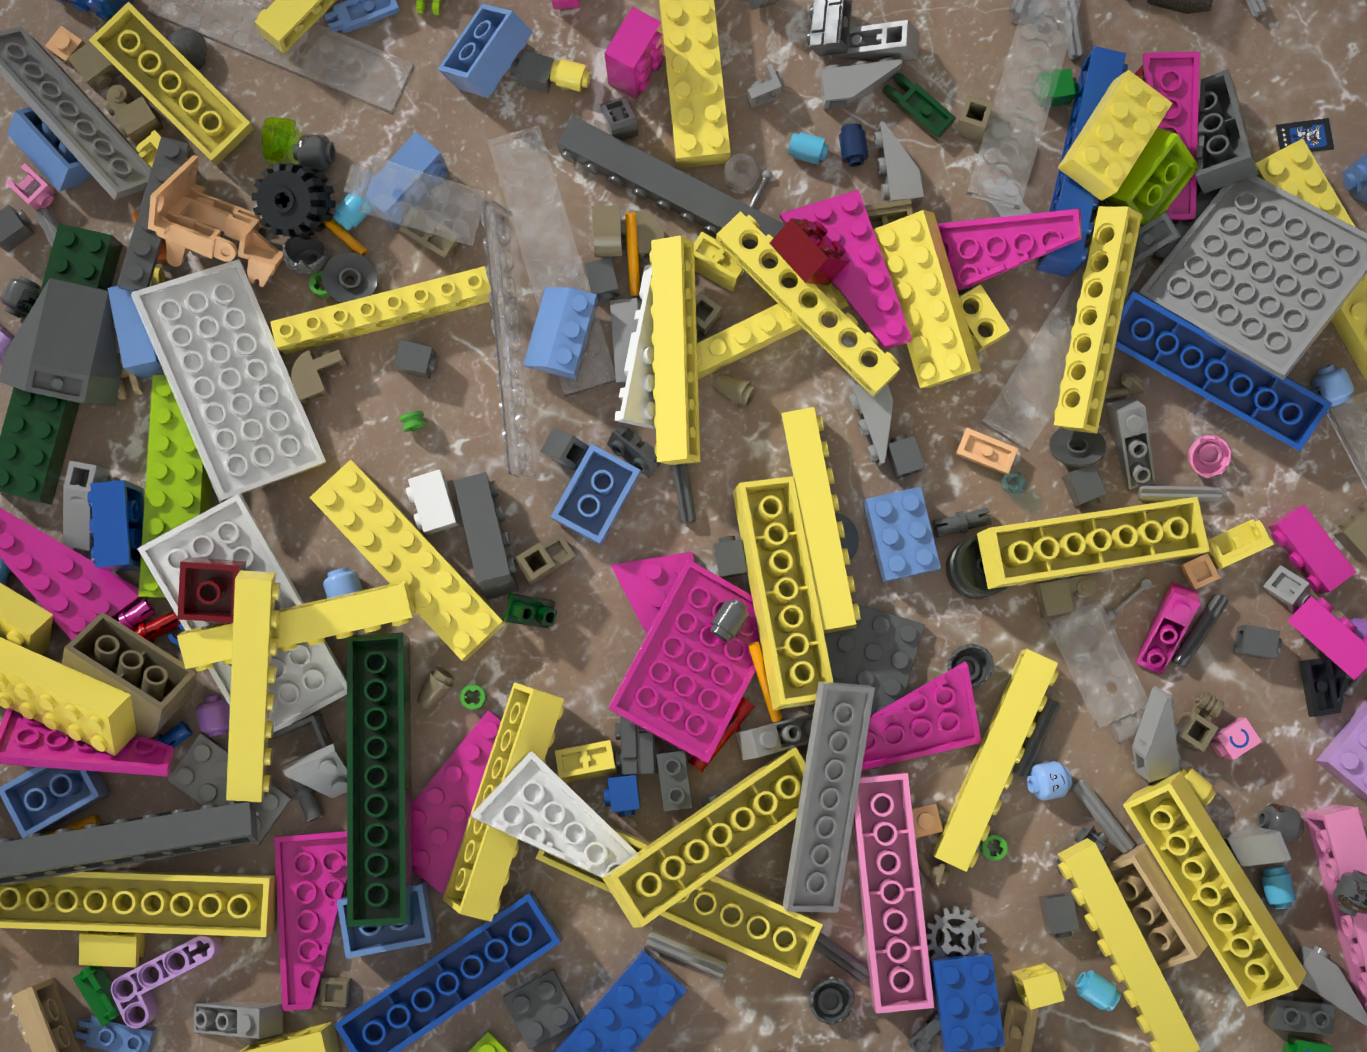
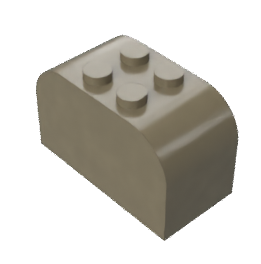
M101 612L64 647L63 665L131 694L137 730L135 735L139 737L151 738L155 736L192 695L197 671L192 668L185 669L183 662L104 612Z

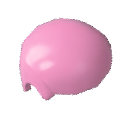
M1205 435L1196 439L1190 446L1188 462L1194 472L1205 478H1210L1225 472L1231 462L1232 450L1226 440L1216 435Z

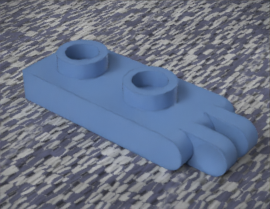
M346 0L334 5L333 11L326 14L325 19L327 23H330L328 26L330 32L342 30V33H348L400 12L396 0Z
M91 1015L90 1020L78 1019L77 1026L88 1029L87 1031L75 1030L74 1037L85 1040L84 1046L108 1052H151L156 1029L144 1026L137 1029L130 1028L125 1022L119 1020H112L102 1027L96 1016Z

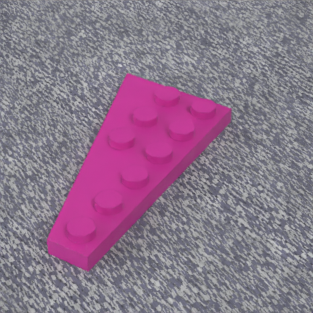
M859 189L780 213V219L785 225L791 218L807 219L811 222L818 221L827 229L828 233L826 235L832 242L835 240L846 250L844 255L850 262L831 284L837 291L839 290L846 299V303L852 310H855L864 322L865 327L884 350L911 342L912 337Z
M0 508L1 560L43 609L53 614V620L71 641L101 612L114 619L118 614L142 598L138 597V587L110 571L95 568V564L90 559Z
M693 552L611 565L646 634L685 561L689 559L694 562Z
M10 708L6 710L0 725V764L168 777L175 755L174 747L142 736L140 738L133 737L114 756L105 751H98L92 745L81 740L76 741L59 730L49 729L39 721L27 719L21 713Z
M490 710L485 713L412 803V870L443 896L501 723V719Z
M347 831L274 837L283 1011L312 1009L315 1005L339 914L337 900L343 898L347 884Z

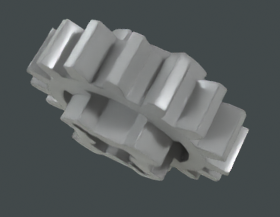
M953 906L950 913L946 907H942L943 915L939 916L933 913L934 923H925L930 928V932H926V938L930 940L927 943L928 950H933L930 955L931 959L950 957L946 954H949L951 951L960 952L961 956L984 953L979 944L987 943V940L980 936V933L984 932L985 928L983 926H976L980 920L976 915L969 919L970 911L965 908L960 914L958 906ZM960 919L963 922L953 925L949 924L947 920ZM947 928L951 932L958 934L957 937L960 940L959 942L961 943L962 947L951 941L952 939L949 936L950 934L947 931ZM938 929H940L941 940L936 943V934ZM973 933L972 945L969 947L968 936Z

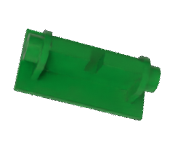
M88 966L80 971V974L72 978L102 1027L121 1015L111 993L112 983L102 966Z

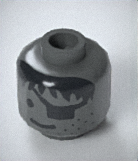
M19 276L18 279H10L0 296V301L6 305L4 311L18 318H21L22 314L28 315L39 297L40 285L23 276Z

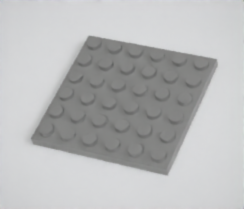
M1253 176L1222 187L1139 291V294L1200 328L1219 344L1284 380L1367 275V233L1257 176Z

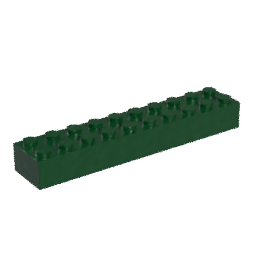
M59 223L39 295L50 278L108 291V288L113 283L123 244L109 234ZM13 387L0 434L1 494L49 505L53 504L78 412L79 402L26 392Z
M403 632L353 635L347 637V927L366 928L413 925L410 639Z

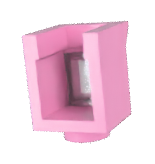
M24 163L21 168L29 175L19 185H16L10 179L5 183L36 211L40 208L48 207L52 203L53 195L56 191Z

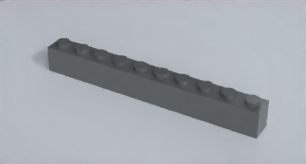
M573 115L557 142L560 155L565 160L571 163L577 161L585 165L584 168L594 175H599L600 173L608 177L609 182L617 187L622 188L623 185L628 187L635 196L643 200L649 198L657 202L656 205L666 212L672 210L680 214V218L689 224L694 225L696 222L705 227L704 230L712 236L716 237V234L740 211L746 217L748 215L752 216L760 226L758 229L765 236L769 234L774 238L785 226L784 223ZM747 239L742 245L747 249H754L757 243L752 239ZM765 259V260H763L764 262H766L767 260H769V261H771V262L777 264L773 259Z
M231 801L229 805L218 806L208 804L201 806L200 810L194 811L178 809L172 811V814L164 816L148 814L143 816V819L134 821L118 819L114 821V824L104 826L102 824H88L84 829L80 830L64 828L55 831V834L49 835L33 833L27 835L25 839L19 840L3 838L0 839V886L257 843L256 809L247 801Z

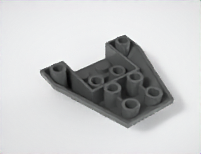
M50 278L4 354L0 382L26 392L84 404L115 406L121 375L108 291Z

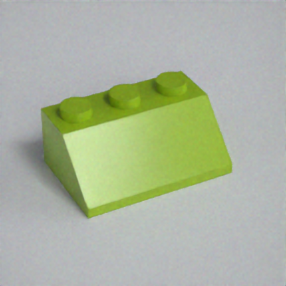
M1157 127L1118 191L1107 197V200L1113 207H1130L1142 214L1141 228L1165 213L1194 175L1198 164L1178 134Z

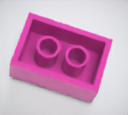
M633 6L604 55L608 84L637 100L641 92L644 94L651 83V74L654 70L658 71L665 56H663L664 45H662L664 34H662L661 22Z

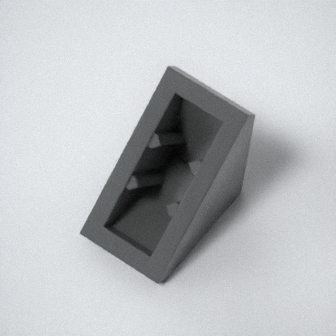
M626 97L600 104L610 135L622 141L638 136L637 120Z

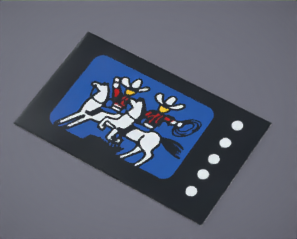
M1329 118L1276 125L1280 150L1302 138L1311 152L1334 149Z

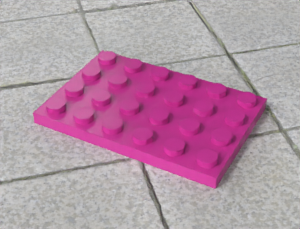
M687 559L607 709L698 760L709 763L756 671L748 647L749 643L758 641L761 648L752 595ZM734 598L747 606L746 612L749 614V617L737 636L731 638L729 643L710 632L713 626L711 622L724 601L728 600L731 602Z

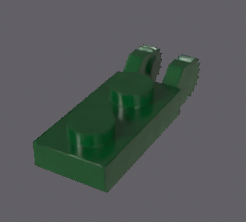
M897 73L893 78L896 84L904 91H907V93L903 96L889 84L882 89L883 93L935 140H938L955 122V116L917 83L914 84L905 75Z

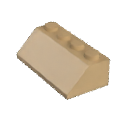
M1144 843L1136 846L1129 852L1122 853L1106 863L1160 971L1198 958L1209 944L1148 845Z
M54 978L31 986L11 996L13 1001L12 1010L15 1016L20 1019L23 1027V1039L30 1045L32 1052H82L78 1039L74 1037L75 1031Z

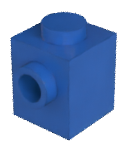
M637 774L608 778L609 789L604 790L605 806H611V813L618 812V817L635 815V810L641 808Z

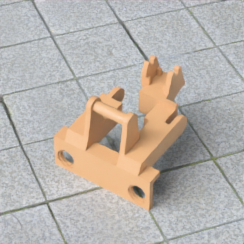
M193 155L151 194L148 229L155 231L157 236L166 239V259L173 267L180 266L190 251L211 259L215 257L227 262L232 261L237 255V248L233 242L220 237L221 231H224L225 236L239 241L238 257L248 259L247 275L249 283L254 284L256 279H258L259 286L264 287L269 277L275 273L279 264L284 259L283 252L275 248L258 233L262 226L259 223L261 220L259 215L205 194L206 188L196 184L199 157Z

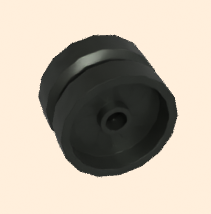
M977 535L957 544L949 553L946 562V576L950 585L960 595L969 599H984L1007 589L1008 586L988 589Z

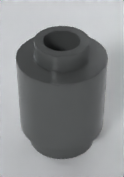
M734 598L731 602L725 600L711 622L713 626L710 632L719 639L729 643L731 638L737 636L749 617V614L746 612L747 606Z

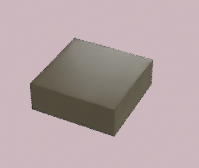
M321 977L319 1007L349 1008L351 978Z

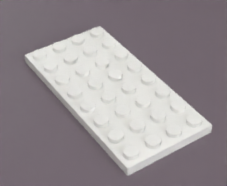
M240 259L132 292V299L219 502L226 501L239 493L242 495L326 463Z
M241 493L137 548L177 616L180 561L188 557L247 561L246 571L276 573V582L280 583L279 600H275L274 610L304 604ZM179 620L185 631L221 623ZM326 641L311 646L308 645V642L298 643L296 649L280 652V648H277L276 656H272V666H276L277 669L275 684H271L270 694H275L274 711L269 712V721H274L273 732L295 723L347 694V677ZM223 661L212 663L213 667L208 670L230 706L232 664L224 665Z

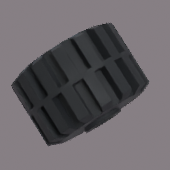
M287 163L273 165V169H265L261 173L264 179L256 180L254 186L258 188V192L252 193V201H257L258 207L253 208L255 215L262 216L259 223L264 228H271L270 232L275 235H283V237L315 235L314 232H321L326 228L323 222H330L333 214L329 213V210L336 206V200L330 199V194L335 193L333 186L325 185L328 178L324 174L317 173L318 169L312 166Z

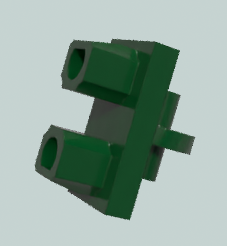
M509 593L508 607L502 620L509 623L549 628V626L554 625L557 610L554 609L555 601Z

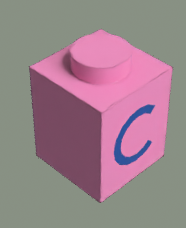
M1237 717L1217 730L1212 738L1213 743H1211V746L1220 758L1235 760L1262 741L1246 717Z

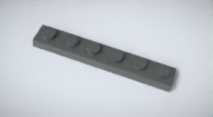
M165 137L160 139L117 282L120 289L134 292L150 286L163 238L157 236L155 231L148 229L151 194L186 162L190 150L189 143Z

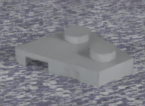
M334 743L283 765L286 777L330 798H335L347 792V763Z

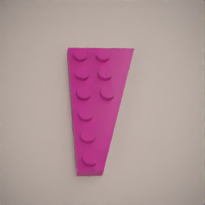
M1079 209L938 223L958 292L1082 239L1081 211Z
M966 661L870 716L862 770L982 743L970 673Z

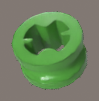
M319 271L310 277L309 287L318 297H330L326 290L321 288L317 290L319 287L318 281L322 279L323 272Z
M423 411L410 412L399 418L400 422L404 423L402 427L403 432L416 431L427 425L426 421L422 420L424 416Z
M468 685L461 691L460 700L467 709H480L486 703V692L479 685ZM478 690L481 695L478 696V698H481L479 703L471 702L469 704L466 698H469V696H466L468 691L476 692Z
M989 834L984 842L981 841L980 850L986 858L997 861L1005 857L1008 846L1001 836ZM993 839L998 840L997 845L1001 847L999 853L994 852L995 855H990V849L987 848L988 842L993 843Z

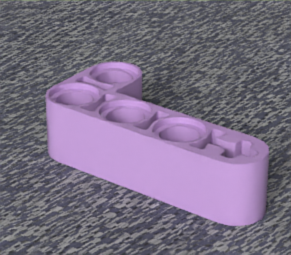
M197 936L115 979L111 985V993L126 1025L137 1029L153 1021L157 1016L158 1007L150 990L216 957L221 952L223 946L220 936ZM209 943V949L196 954L195 949ZM177 953L184 956V967L177 965L175 961ZM151 967H155L159 971L158 980H154L150 976ZM125 980H128L132 983V994L128 993L125 990ZM137 1006H140L144 1009V1020L140 1019L137 1016Z

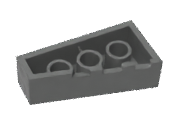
M1227 69L1201 79L1196 179L1205 194L1256 176L1259 172L1237 90L1229 70Z
M486 472L454 480L477 584L487 600L518 592L519 588L515 577L517 568L514 557L510 556L508 547H511L508 532L507 530L503 531L501 523L505 521L501 505L497 506L495 497L499 496L495 480L490 481Z

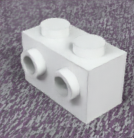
M440 469L408 479L410 487L406 488L410 503H415L418 513L414 514V519L418 530L423 529L425 534L430 535L460 525L445 474Z

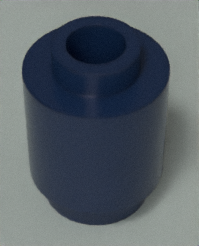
M848 124L841 127L839 143L842 162L848 163L850 167L863 165L864 161L869 158L865 130H862L861 124Z

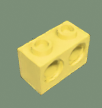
M981 284L959 297L962 308L964 304H972L976 309L975 314H968L965 311L964 314L977 353L1001 340L1010 332L1007 324ZM984 326L988 328L991 334L990 337H982L978 332V327Z
M1042 963L1012 972L1019 1000L1030 1010L1065 1001L1062 993L1066 991L1064 979L1061 973L1057 974V971L1047 964Z

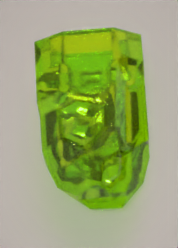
M278 117L265 119L262 127V151L264 158L268 162L278 163L286 158L287 151L293 145V139L296 137V121Z

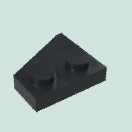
M1329 657L1299 661L1309 717L1341 713L1344 701L1343 693L1347 689L1349 681L1346 678L1347 673Z

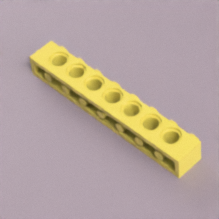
M1099 206L1094 220V232L1088 248L1086 270L1082 277L1083 285L1077 302L1075 324L1071 330L1070 348L1066 355L1064 377L1060 384L1061 392L1058 406L1054 413V425L1066 430L1096 434L1098 432L1142 214L1130 207Z
M740 211L716 234V243L874 397L899 372L900 368L897 366L899 364L897 359L889 352L884 353L877 346L879 343L869 332L864 333L857 327L858 321L850 313L844 314L837 307L839 304L831 294H824L818 288V284L805 283L769 244L773 237L769 234L765 236L758 229L760 226L757 221L750 215L746 217ZM747 239H752L757 243V246L754 249H747L742 243ZM773 259L777 266L768 269L762 265V261ZM792 278L797 285L794 288H786L783 286L782 280ZM806 297L813 298L816 306L807 308L802 304L801 300ZM832 317L836 325L832 328H827L822 324L821 319ZM845 336H850L855 340L856 345L851 348L846 347L842 344L841 339ZM871 356L874 358L876 365L874 367H866L863 365L861 358Z
M485 266L270 321L276 348L286 355L495 301L489 274Z

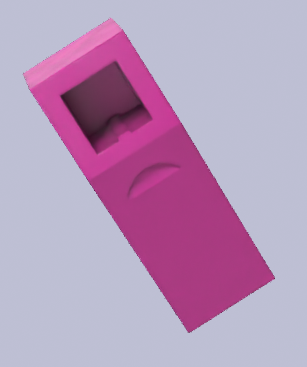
M1171 581L1159 603L1136 664L1163 675L1201 605L1197 591Z

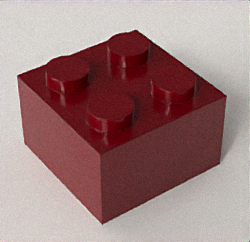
M791 218L769 243L797 275L808 284L828 286L850 262L844 255L846 253L844 247L835 240L832 242L826 235L828 233L827 229L818 221L811 222L807 219Z
M192 557L180 561L177 619L233 623L235 578L240 570L246 571L247 561Z

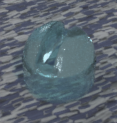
M1014 471L1002 477L1001 485L1004 492L1017 494L1024 490L1026 480L1020 472ZM1016 479L1017 483L1009 486L1008 482Z

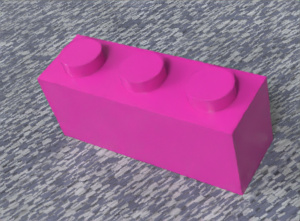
M1304 504L1293 508L1268 527L1272 532L1271 536L1275 543L1285 548L1292 565L1297 569H1301L1307 577L1306 581L1310 583V588L1319 594L1331 592L1356 573L1352 565Z
M1311 596L1287 621L1352 679L1357 681L1367 671V636L1361 639L1353 632L1357 627L1344 616L1339 620L1331 613L1335 608L1323 597L1316 600Z

